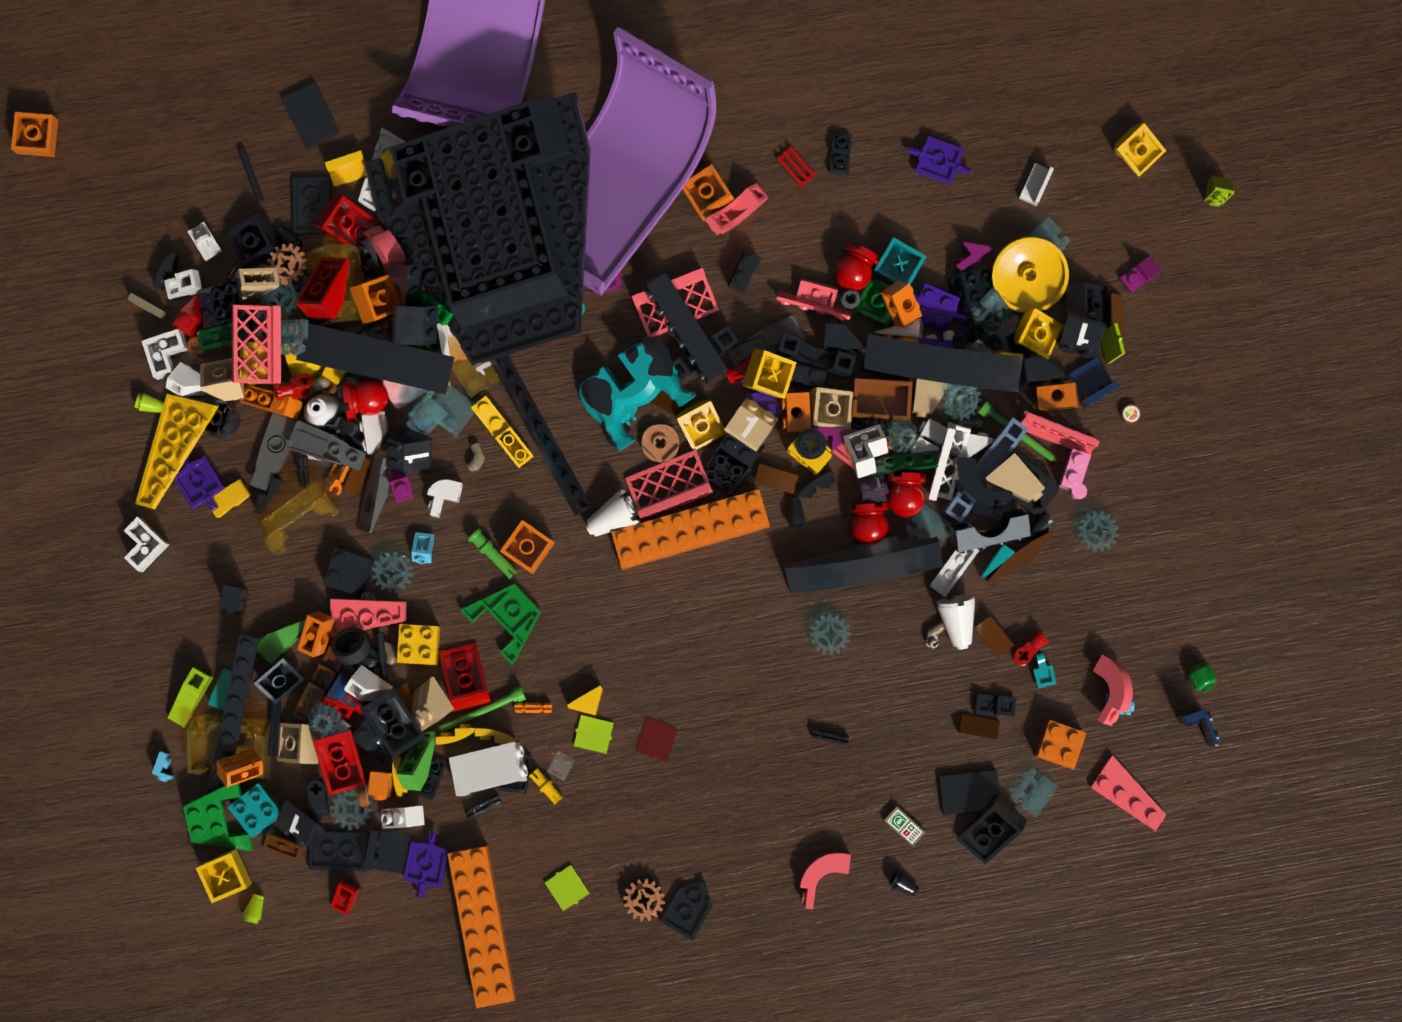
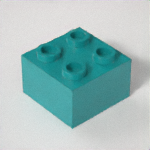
M893 237L873 274L890 284L898 280L911 285L927 256Z
M258 783L232 803L228 809L249 836L253 838L278 819L282 807L265 785Z

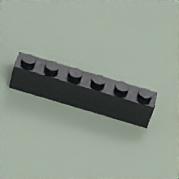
M664 273L646 284V291H644L649 301L653 300L655 303V311L659 317H664L667 322L665 323L667 330L676 336L677 339L675 341L681 350L684 349L687 353L686 359L691 366L694 365L698 370L696 374L700 381H705L708 384L724 374L728 369L667 274Z

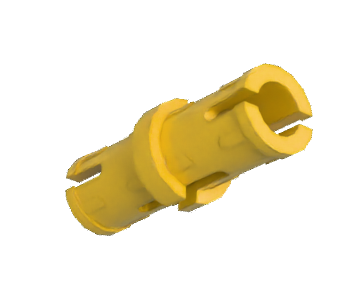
M538 768L529 775L540 788L539 791L541 793L544 792L554 805L563 798L552 785L553 782L551 780L548 781Z

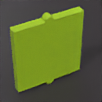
M1118 323L1104 330L1101 339L1102 351L1104 352L1107 364L1112 363L1125 354Z
M581 715L578 729L575 730L577 734L574 746L607 754L609 741L612 740L611 733L614 723Z
M572 865L561 872H556L554 877L545 882L563 911L573 904H578L580 899L590 893Z

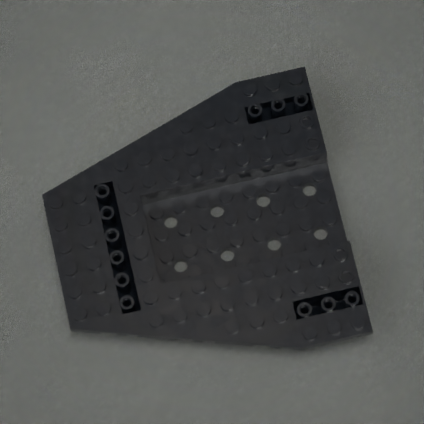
M575 92L557 98L529 100L392 146L379 158L364 162L378 218L395 237L406 260L421 264V286L425 288L429 295L451 309L453 316L447 325L452 335L456 337L461 345V349L472 366L581 333L591 147ZM486 132L488 135L487 140L481 142L479 139L480 134ZM447 144L452 145V151L449 154H446L444 151ZM492 169L497 171V176L494 179L489 177V172ZM460 180L462 187L460 190L455 191L454 183ZM505 206L507 209L504 216H500L498 213L499 208ZM469 217L471 225L465 228L463 221ZM511 243H515L516 251L510 254L508 247ZM479 254L481 261L478 265H474L473 257Z

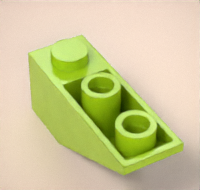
M1212 175L1208 180L1204 201L1209 202L1211 206L1218 207L1223 205L1234 194L1231 179Z
M193 667L180 689L168 719L185 728L214 677L199 668Z

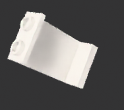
M511 742L450 757L449 762L456 796H466L472 792L517 781H527L528 770L523 762L524 750L520 743Z

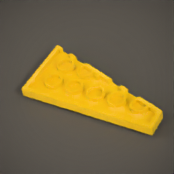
M170 394L166 395L135 504L156 509L215 414L218 406Z

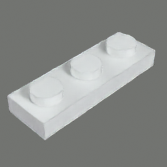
M973 549L969 553H958L955 550L932 581L930 587L946 597L979 550Z

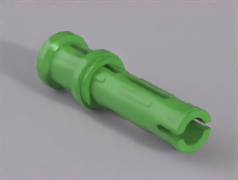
M479 528L469 537L468 541L472 542L479 549L480 554L485 553L508 579H511L513 575L508 569L514 575L518 570L492 546L493 541L488 540Z

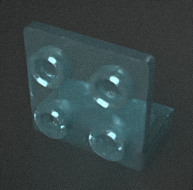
M448 385L446 395L440 394L431 407L428 406L424 413L457 437L475 412L471 406L475 403L451 385Z
M428 391L424 399L416 403L411 409L412 411L407 415L409 420L406 424L413 431L427 436L449 414L450 411L436 399L439 393Z

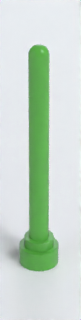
M986 401L978 413L983 417H991L997 423L1004 426L1008 420L995 412V408L992 407L993 405ZM1025 434L1021 440L1049 461H1057L1056 455L1030 436Z
M519 685L513 688V691L510 692L511 694L440 725L439 731L442 733L512 701L526 700L525 693Z

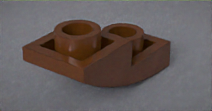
M759 464L754 482L794 494L799 475Z

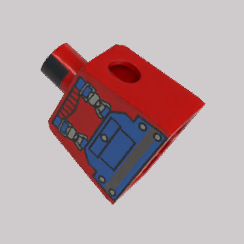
M340 672L321 703L320 708L349 719L353 711L363 715L360 709L367 704L359 701L344 690L350 678Z

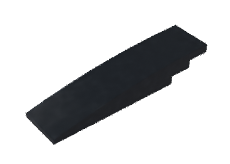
M305 322L296 356L298 361L444 395L447 393L455 359L453 356L401 344H392V342Z
M868 332L864 369L940 383L1018 392L1023 354L1003 352V349L984 347L981 343Z
M895 535L788 564L784 568L790 593L849 587L899 578L943 567L937 536L918 541L917 536L898 541Z

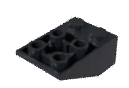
M239 278L198 291L204 329L232 323V305H244ZM237 309V317L239 319L246 316L244 310Z
M727 432L704 468L709 483L732 497L765 446L761 444L758 450L755 451Z

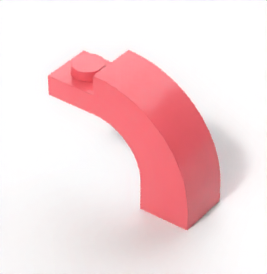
M756 183L748 187L728 206L710 215L705 221L716 235L724 234L752 214L769 197Z
M378 225L363 232L364 237L370 238L376 253L381 259L385 275L390 274V262L407 261L400 245L389 230L384 231Z
M1102 654L1093 671L1106 680L1110 695L1106 706L1097 720L1112 726L1117 721L1119 712H1128L1132 702L1133 688L1126 669L1112 657Z
M828 853L818 857L809 864L802 875L799 886L800 888H807V892L803 891L802 903H805V908L813 909L816 885L824 875L833 872L849 874L850 853Z

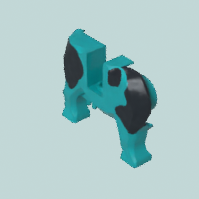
M643 336L629 349L618 355L635 379V381L631 380L624 385L625 389L620 385L609 367H602L595 374L587 378L579 387L578 394L583 406L601 424L607 442L617 448L618 451H622L636 441L635 437L624 429L623 423L630 425V419L635 421L636 417L634 414L637 412V407L651 402L661 390L667 393L672 400H676L678 406H683L696 396L694 391L686 390L682 386L678 377V370L672 364L669 349L664 343L653 337Z

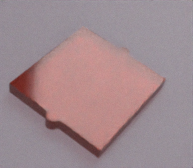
M648 720L637 752L648 755L651 759L654 757L667 762L678 730L667 727L664 723L659 724Z

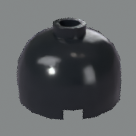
M217 400L214 403H216L215 406H218V409L204 432L217 439L230 438L237 432L240 426V413L231 403Z

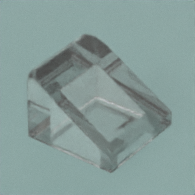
M558 752L547 772L564 781L575 760L562 752Z

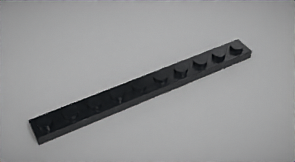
M509 356L490 361L574 515L577 516L592 508L590 502Z
M239 634L207 794L216 790L221 785L224 786L223 781L217 774V761L237 753L260 637ZM227 799L222 800V802H223V807H224V811H225Z

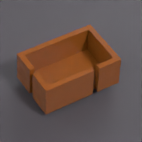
M854 379L853 398L856 399H853L851 419L876 418L888 421L889 418H892L891 422L909 423L912 382Z

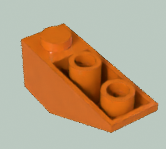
M246 384L244 389V398H241L240 401L241 403L295 420L298 419L303 404L302 401L293 400L290 396L281 398L278 401L274 392Z

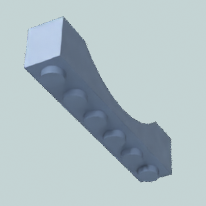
M1013 417L1008 419L976 464L977 479L984 487L987 485L984 479L1003 463L1028 430L1026 426ZM957 490L943 511L961 523L973 507V504L968 502Z

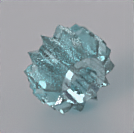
M898 420L897 423H891L892 428L887 429L889 435L886 436L887 440H889L887 445L896 452L907 453L908 449L912 450V444L917 443L915 438L919 436L916 433L917 427L907 420Z
M321 702L318 706L312 708L308 719L310 720L309 726L314 727L313 732L319 731L320 736L325 732L329 736L332 732L335 733L338 730L342 719L340 718L341 712H336L337 706L332 708L330 703L325 706Z

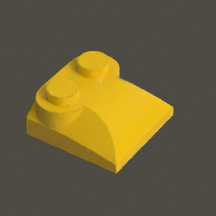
M1143 122L1129 129L1114 146L1116 155L1121 157L1138 177L1166 152L1161 143Z
M1030 308L1021 319L1014 334V341L1018 346L1048 359L1064 325L1036 308Z
M710 399L700 401L681 411L676 416L693 451L727 434Z

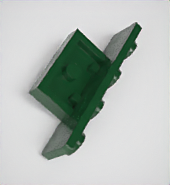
M934 450L874 458L876 473L867 476L882 474L884 478L889 473H894V476H901V473H921V469L939 467L938 454Z

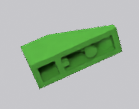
M306 620L266 636L262 635L257 652L270 664H273L302 635Z
M422 731L425 735L424 740L408 750L396 773L403 789L421 791L429 775L437 737L436 732Z

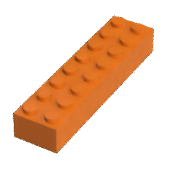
M758 489L615 530L611 533L621 568L624 570L770 528L760 490Z
M488 845L448 853V859L476 1008L515 1001L516 994Z

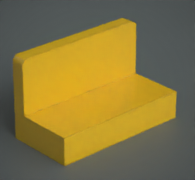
M361 150L325 162L334 187L367 177L364 163L366 161Z

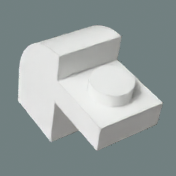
M194 269L176 273L175 278L164 280L168 299L171 300L186 295L198 294V291L203 290L199 271Z
M440 480L434 483L427 493L428 496L434 497V500H430L428 506L430 515L437 518L440 517L444 500L459 503L463 484L451 480Z

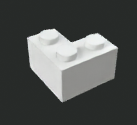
M179 329L142 341L152 375L157 380L168 377L174 370L170 356L188 350L183 332Z
M880 424L843 436L846 453L857 477L861 478L876 473L874 457L888 453L886 437Z
M137 517L124 530L137 543L124 558L139 572H144L169 546L143 518Z

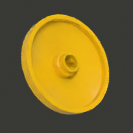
M1034 236L1021 237L1008 243L998 253L992 267V284L996 294L1006 306L1022 313H1026L1030 308L1044 311L1053 306L1064 294L1069 279L1068 264L1059 248L1046 239Z

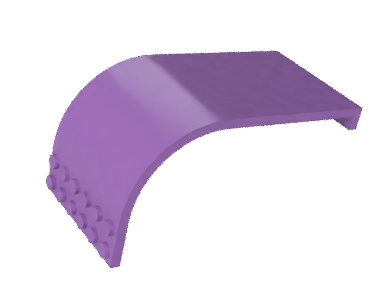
M429 0L417 56L408 81L393 104L392 113H396L401 117L416 118L420 122L435 123V125L440 127H452L520 104L526 90L535 56L545 0ZM486 132L480 134V136L488 137Z
M619 27L613 32L617 50L615 78L602 110L587 132L591 156L583 285L601 296L690 179L707 146L716 117L715 88L710 78L702 77L693 68L685 67L676 58L668 57L662 50L651 47L645 40H639L630 31L622 30Z

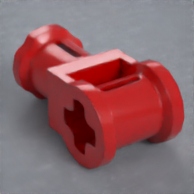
M752 354L740 360L739 365L732 368L727 367L726 374L732 384L736 380L745 377Z
M304 373L290 378L289 383L274 384L276 399L279 401L281 398L292 396L293 400L310 398L313 393L311 388L313 383L312 377Z
M1036 630L1034 632L1035 635L1023 647L1014 652L1013 661L1019 666L1028 664L1037 651L1044 644L1049 643L1047 638ZM1025 653L1026 660H1019L1020 654Z

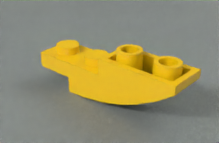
M486 395L471 406L475 414L518 468L534 457Z

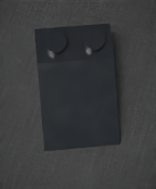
M393 688L360 709L391 761L425 738L424 733Z
M998 794L957 837V840L986 865L1023 832L1027 819Z

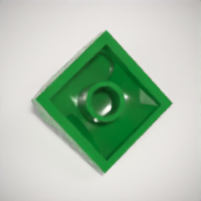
M871 277V281L866 285L860 296V303L853 310L877 321L882 326L892 324L893 321L881 295V292L891 285Z

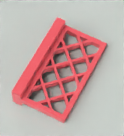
M703 268L671 280L677 291L681 288L689 291L685 304L696 309L694 313L696 320L719 311ZM703 280L705 285L703 295L693 291L695 283ZM644 291L631 296L647 336L655 337L668 331L667 328L661 329L663 324L665 325L664 318L660 321L652 317L656 305L648 300ZM691 292L701 296L697 307L687 303ZM703 298L710 300L714 308L708 311L700 309ZM644 303L654 305L650 316L643 314L639 305ZM698 310L703 312L697 315ZM651 319L661 323L659 330L654 333H650L648 328Z
M232 305V383H281V306ZM237 309L244 310L249 315L243 322L237 317ZM259 310L266 311V319L262 323L254 316ZM251 318L258 325L253 332L245 326ZM241 328L249 334L243 342L237 336V332ZM260 328L266 333V338L262 342L254 335ZM251 337L258 344L253 351L245 345ZM241 347L249 353L243 361L238 357V350ZM260 347L266 352V357L262 361L254 355ZM250 357L259 364L253 371L245 364ZM243 366L249 375L245 379H238V370ZM262 367L266 371V379H259L254 373Z
M1024 411L1020 421L1021 424L1028 428L1026 433L1069 450L1076 449L1091 454L1092 450L1098 447L1100 442L1096 438L1028 411Z
M697 450L625 478L642 522L714 494ZM695 456L697 461L694 469L685 466L686 460ZM675 464L680 467L676 476L667 473L670 465ZM683 468L692 471L688 481L679 478ZM655 471L662 474L658 483L649 480L651 473ZM694 474L701 475L704 483L699 485L691 483ZM665 475L674 478L670 488L661 485ZM638 478L643 480L644 483L641 490L633 488L631 481ZM677 480L686 483L684 491L677 492L673 490ZM647 482L656 486L653 495L643 492ZM659 488L669 491L666 498L659 499L655 497ZM641 495L651 498L649 504L644 507H640L639 504Z

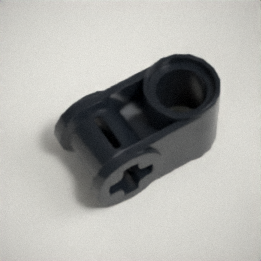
M315 779L307 786L309 817L329 816L326 783L321 779ZM316 783L318 787L322 788L320 791H318V793H316V790L312 789V787H314Z

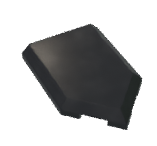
M705 880L678 887L659 921L692 941L712 908Z

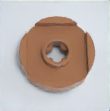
M664 424L649 427L644 432L641 442L642 450L646 457L658 463L671 460L677 454L680 444L676 431ZM657 439H659V440L664 439V440H665V442H664L665 447H664V448H662V447L657 448V447H656V445H657L656 440H657Z

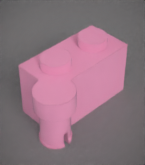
M1072 449L1069 452L1059 487L1071 490L1070 495L1072 498L1082 499L1087 494V488L1082 482L1091 454Z

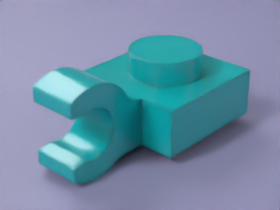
M1044 653L1035 654L1038 668L1033 669L1037 688L1057 684L1053 666H1046Z

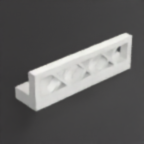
M948 422L938 458L939 467L935 469L929 491L930 500L936 501L937 497L948 500L952 499L956 484L953 474L949 477L945 475V467L951 464L953 466V461L956 458L951 459L949 453L954 447H957L960 452L958 457L964 456L971 428ZM956 430L966 432L965 437L957 442L954 438ZM947 482L950 487L949 494L939 492L941 484Z

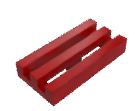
M789 147L787 151L783 152L776 159L800 188L815 177V173L792 147ZM790 153L810 176L807 177L806 174L799 168V166L789 156ZM784 158H786L789 161V163L801 175L804 181H801L796 176V174L790 169V167L783 161Z

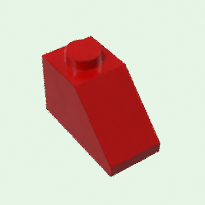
M195 296L182 308L172 325L190 337L195 336L203 323L199 297Z

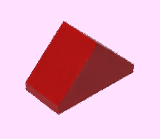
M346 880L340 881L330 907L348 916L361 888Z

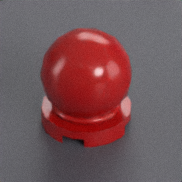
M848 242L844 248L847 255L843 256L836 264L835 276L839 285L844 289L859 291L871 281L873 274L872 266L876 267L881 258H876L877 254L863 246L858 249L853 247L854 243Z
M364 378L355 385L351 384L350 380L342 381L344 403L347 402L348 411H346L348 419H355L358 412L364 416H373L381 413L386 407L388 392L386 387L378 380Z
M894 473L887 474V482L893 485L889 489L887 496L891 510L902 517H912L919 513L925 502V493L920 485L926 482V474L901 473V476H894Z
M888 503L850 505V513H855L856 516L852 521L851 530L853 537L859 544L877 541L888 536L889 525L886 517L883 515V511H888Z

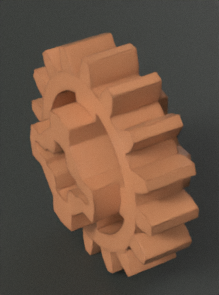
M282 244V249L275 247L277 252L270 253L273 258L267 260L271 263V266L267 268H276L278 281L282 285L286 286L289 283V285L293 286L294 281L300 283V277H306L305 273H303L304 270H309L305 266L309 260L304 259L307 254L301 252L302 248L298 246L295 248L293 244H289V247L286 244ZM292 252V253H294L295 255H290V256H289V255H287L286 253ZM287 273L290 277H283L282 274L285 275Z
M638 879L637 885L631 883L632 889L626 888L625 891L629 895L623 896V899L628 900L624 907L630 908L627 911L628 914L634 913L633 919L640 916V921H643L644 917H647L648 921H650L651 915L658 917L656 911L663 910L660 904H665V901L661 900V897L665 896V894L659 893L661 886L655 887V881L649 884L648 879H645L644 883ZM645 887L652 889L655 893H648ZM638 889L637 898L631 900L633 892ZM642 892L646 898L649 897L650 899L647 901V909L643 902H639ZM657 900L656 907L651 911V903ZM639 906L643 909L644 913L637 911L634 907Z

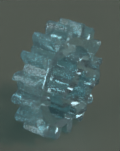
M280 282L279 287L259 300L265 301L268 306H271L270 302L276 303L277 306H281V314L287 312L291 316L292 309L298 310L295 306V302L300 295V292H296L299 289L298 285L292 286L288 283L286 286L292 291H285ZM280 293H282L285 296L281 298V301L277 299V297L280 296Z
M948 384L949 390L943 391L946 397L941 398V400L945 401L942 405L946 409L945 414L960 421H963V418L970 419L969 414L975 415L974 409L980 408L977 403L982 401V399L978 398L981 392L977 391L978 388Z
M1093 511L1092 517L1086 514L1087 520L1081 519L1080 523L1083 525L1077 527L1081 531L1077 537H1082L1083 539L1080 544L1086 543L1085 549L1087 550L1092 547V552L1094 553L1097 551V548H1099L1100 552H1104V547L1108 550L1111 549L1110 543L1116 544L1117 542L1114 540V537H1119V534L1115 533V530H1118L1119 527L1113 525L1116 519L1111 521V514L1105 517L1104 511H1101L1099 515H1097L1096 511ZM1092 520L1091 528L1086 530L1088 523ZM1101 520L1105 521L1109 526L1103 525ZM1097 527H1098V530H1106V531L1102 532L1101 534H1099V536H1098V534H1094V533L1090 534L1091 532H1093L1094 530H1096ZM1110 533L1109 539L1104 543L1105 536ZM1088 537H1091L1092 539H1094V540H1095V544L1092 543V542H1090V541L1088 540Z
M386 552V558L380 555L381 561L374 562L377 568H372V571L376 572L372 579L378 580L375 585H382V591L388 588V593H392L393 589H395L396 593H399L400 587L406 590L405 584L412 583L408 580L409 577H414L410 573V570L414 569L413 566H408L410 560L404 561L405 555L402 554L398 557L397 552H394L393 556ZM391 560L388 566L382 567L385 562ZM398 561L403 564L405 571L399 568ZM394 568L395 571L401 573L393 575V578H391V575L385 571H391ZM381 575H385V577L387 578V584L384 583V581L381 578ZM399 578H404L402 582L395 585Z
M829 613L826 619L821 615L822 621L815 620L816 627L811 626V629L814 630V633L809 634L810 637H814L811 644H817L816 650L822 648V654L829 651V654L832 655L834 650L839 654V648L846 649L844 643H850L847 636L851 635V632L846 631L850 626H844L845 619L839 621V615L832 618L831 613ZM826 622V628L823 631H818L819 627ZM833 622L840 625L842 630H837ZM830 626L832 632L836 634L832 637L831 644L829 637L825 636V633L829 631ZM818 638H823L827 642V647L822 645ZM837 638H843L841 643L834 647L835 640Z
M352 789L350 792L344 791V794L337 793L339 798L332 799L336 804L330 807V809L335 810L331 817H337L335 823L341 822V828L348 825V830H352L354 825L356 829H359V823L366 825L365 818L371 819L368 812L373 811L372 808L365 806L364 813L362 814L360 812L359 798L355 801L347 798V796L358 797V792L356 793L355 789ZM340 803L343 805L341 813L339 812ZM348 804H349L350 806H351V805H355V808H354L355 813H354V812H351V813L348 812V810H349ZM348 817H353L356 821L349 822L345 819Z

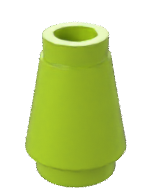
M138 393L135 408L139 409V411L161 413L164 402L146 393Z
M253 894L243 912V920L258 924L262 916L264 897Z

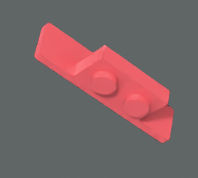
M801 278L797 296L778 291L776 300H779L781 304L797 305L802 310H815L820 315L830 314L839 320H849L852 312L851 310L834 306L838 288Z

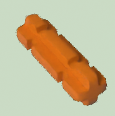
M516 702L514 704V711L516 713H523V711L525 713H551L552 703L525 702L523 704V702Z

